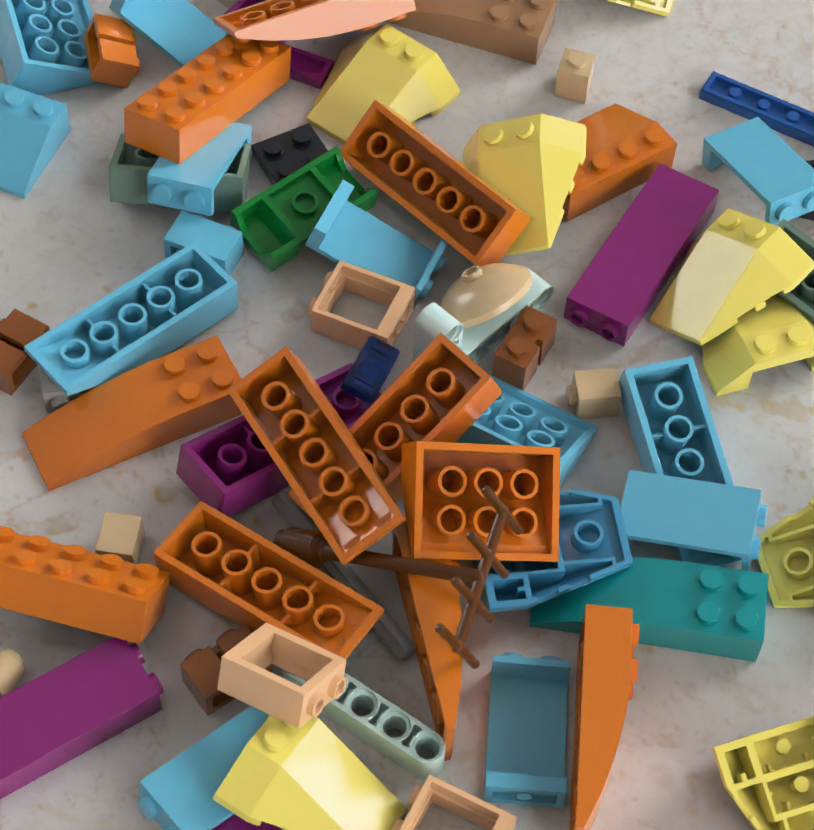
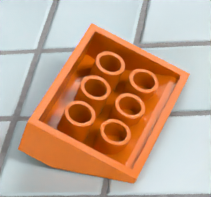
M616 103L577 121L576 123L583 124L587 128L586 157L583 164L578 165L573 178L575 183L573 191L568 193L562 207L565 211L563 218L569 221L647 182L660 163L672 168L677 146L676 141L658 122Z
M428 441L402 443L401 486L411 558L480 560L482 555L466 538V534L469 531H474L486 544L496 514L495 508L481 492L484 486H489L502 503L508 506L510 513L523 528V533L516 535L505 522L495 552L496 558L503 561L558 562L559 447Z

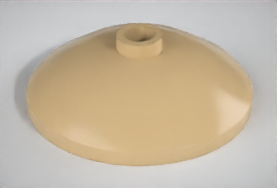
M492 263L481 267L479 265L472 266L466 269L461 274V277L450 286L441 299L439 306L462 323L463 328L475 326L494 318L517 303L530 289L533 278L526 267L513 263Z

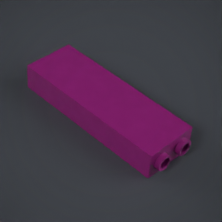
M660 163L568 294L563 318L570 320L576 326L584 327L600 335L607 341L615 342L624 347L685 256L690 245L695 241L713 214L719 190Z
M113 637L0 697V799L162 710L160 695L164 693L163 687L154 672L147 674L142 664L145 663V659L136 643L129 645L126 640Z

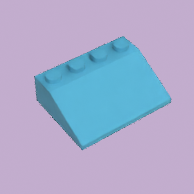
M0 0V55L9 85L42 95L101 83L91 81L84 34L93 18L88 0Z
M0 82L1 191L25 199L71 131L66 104Z
M490 375L503 393L455 443L559 447L561 489L597 433L598 426Z

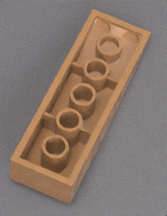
M414 0L415 11L406 13V17L401 20H386L383 22L536 65L555 22L557 0Z

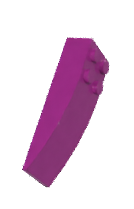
M352 363L315 380L348 430L382 395ZM244 415L180 446L176 474L200 501L228 517L290 486Z

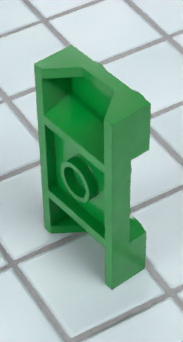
M336 146L232 210L230 226L243 232V241L268 270L273 272L298 256L299 249L307 242L342 180L355 186L347 201L366 212L375 207L378 192L375 188H363L347 170L341 150Z

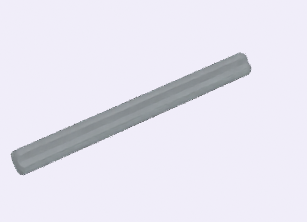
M280 491L272 499V506L289 527L320 531L310 516L287 495L288 491ZM328 560L324 563L322 567L330 577L383 607L348 563L343 565L341 562ZM384 608V613L372 626V629L397 660L405 661L415 653L416 645Z

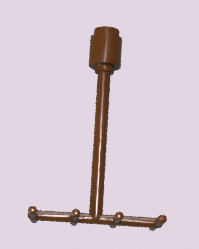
M484 486L481 492L495 508L496 514L486 544L474 531H469L466 534V538L482 555L477 569L366 550L348 562L350 564L451 581L453 587L465 598L466 604L455 636L442 623L435 626V631L452 647V651L459 654L473 669H477L480 666V662L465 647V643L475 612L477 611L487 623H492L495 619L493 614L480 601L490 567L502 579H506L509 576L508 570L495 556L505 522L516 535L523 533L522 526L510 513L508 506L502 503L489 486ZM288 527L287 529L279 530L274 537V544L316 569L321 568L328 560L340 562L321 531ZM464 583L472 584L471 589H469Z

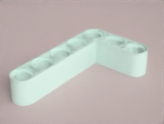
M527 268L533 278L528 292L506 311L492 319L468 328H463L462 323L438 304H429L421 311L415 322L413 361L442 333L475 363L479 362L505 339L526 305L539 311L550 300L554 288Z
M282 669V678L299 686L307 682V680ZM344 672L347 683L342 695L338 699L331 700L323 707L321 713L413 775L421 779H427L429 774L434 777L439 775L444 767L445 758L443 737ZM359 708H366L371 713L366 716H359L354 711ZM397 729L403 735L396 738L388 736L385 732ZM429 750L436 756L432 759H423L418 753Z

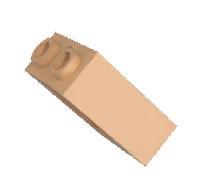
M340 260L334 271H328L319 297L314 296L309 304L308 315L311 316V331L387 359L414 309L415 287ZM344 290L390 306L377 330L331 313Z
M266 622L222 656L217 690L299 729L312 717H317L323 707L331 700L338 699L342 695L347 683V678L344 676L347 659ZM273 664L307 680V682L299 686L265 670V668Z
M429 774L423 786L416 785L411 792L407 802V807L411 809L405 820L403 821L398 818L392 830H418L432 803L487 830H515L517 816Z

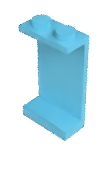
M112 0L109 6L110 10L180 67L228 34L216 26L210 18L188 0Z
M759 117L703 138L702 164L708 170L725 164L766 204L765 222L777 226L783 219L789 221L814 211V168Z
M237 122L232 123L181 164L159 157L147 174L148 203L212 216L214 213V189L243 144H251L252 126Z
M342 180L305 245L336 264L341 260L415 287V300L418 296L424 299L434 281L429 279L431 273L433 272L437 275L447 259L442 253L448 243L442 239L433 252L347 201L355 186Z
M629 470L620 509L630 552L634 540L742 557L741 570L749 571L751 559L758 560L760 555L762 538L756 537L758 526L765 527L768 505L761 504L762 490Z
M517 653L493 654L484 801L563 808L567 793L565 752L568 680L571 671V661L561 660L555 656L529 658Z
M250 706L140 780L137 804L142 814L150 821L154 819L162 830H212L231 817L234 813L214 801L213 797L246 744L268 719L267 715L263 711Z

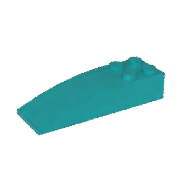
M632 557V566L533 606L531 610L529 626L580 634L586 604L633 608V623L639 624V644L756 662L764 642L769 574L695 562Z

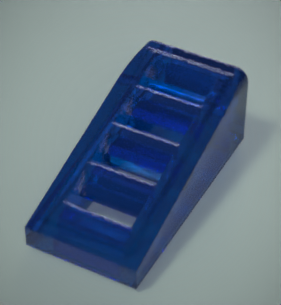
M370 336L340 388L372 405L391 372L400 351L382 340Z

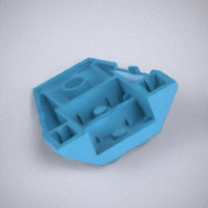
M571 488V492L560 490L558 562L499 560L508 570L509 576L506 579H502L490 567L480 597L484 606L490 612L528 609L632 566L633 560L618 497ZM472 560L473 568L477 569L480 560Z

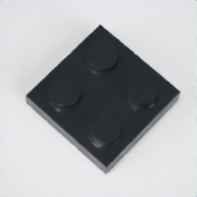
M310 123L251 145L252 155L272 185L328 151Z

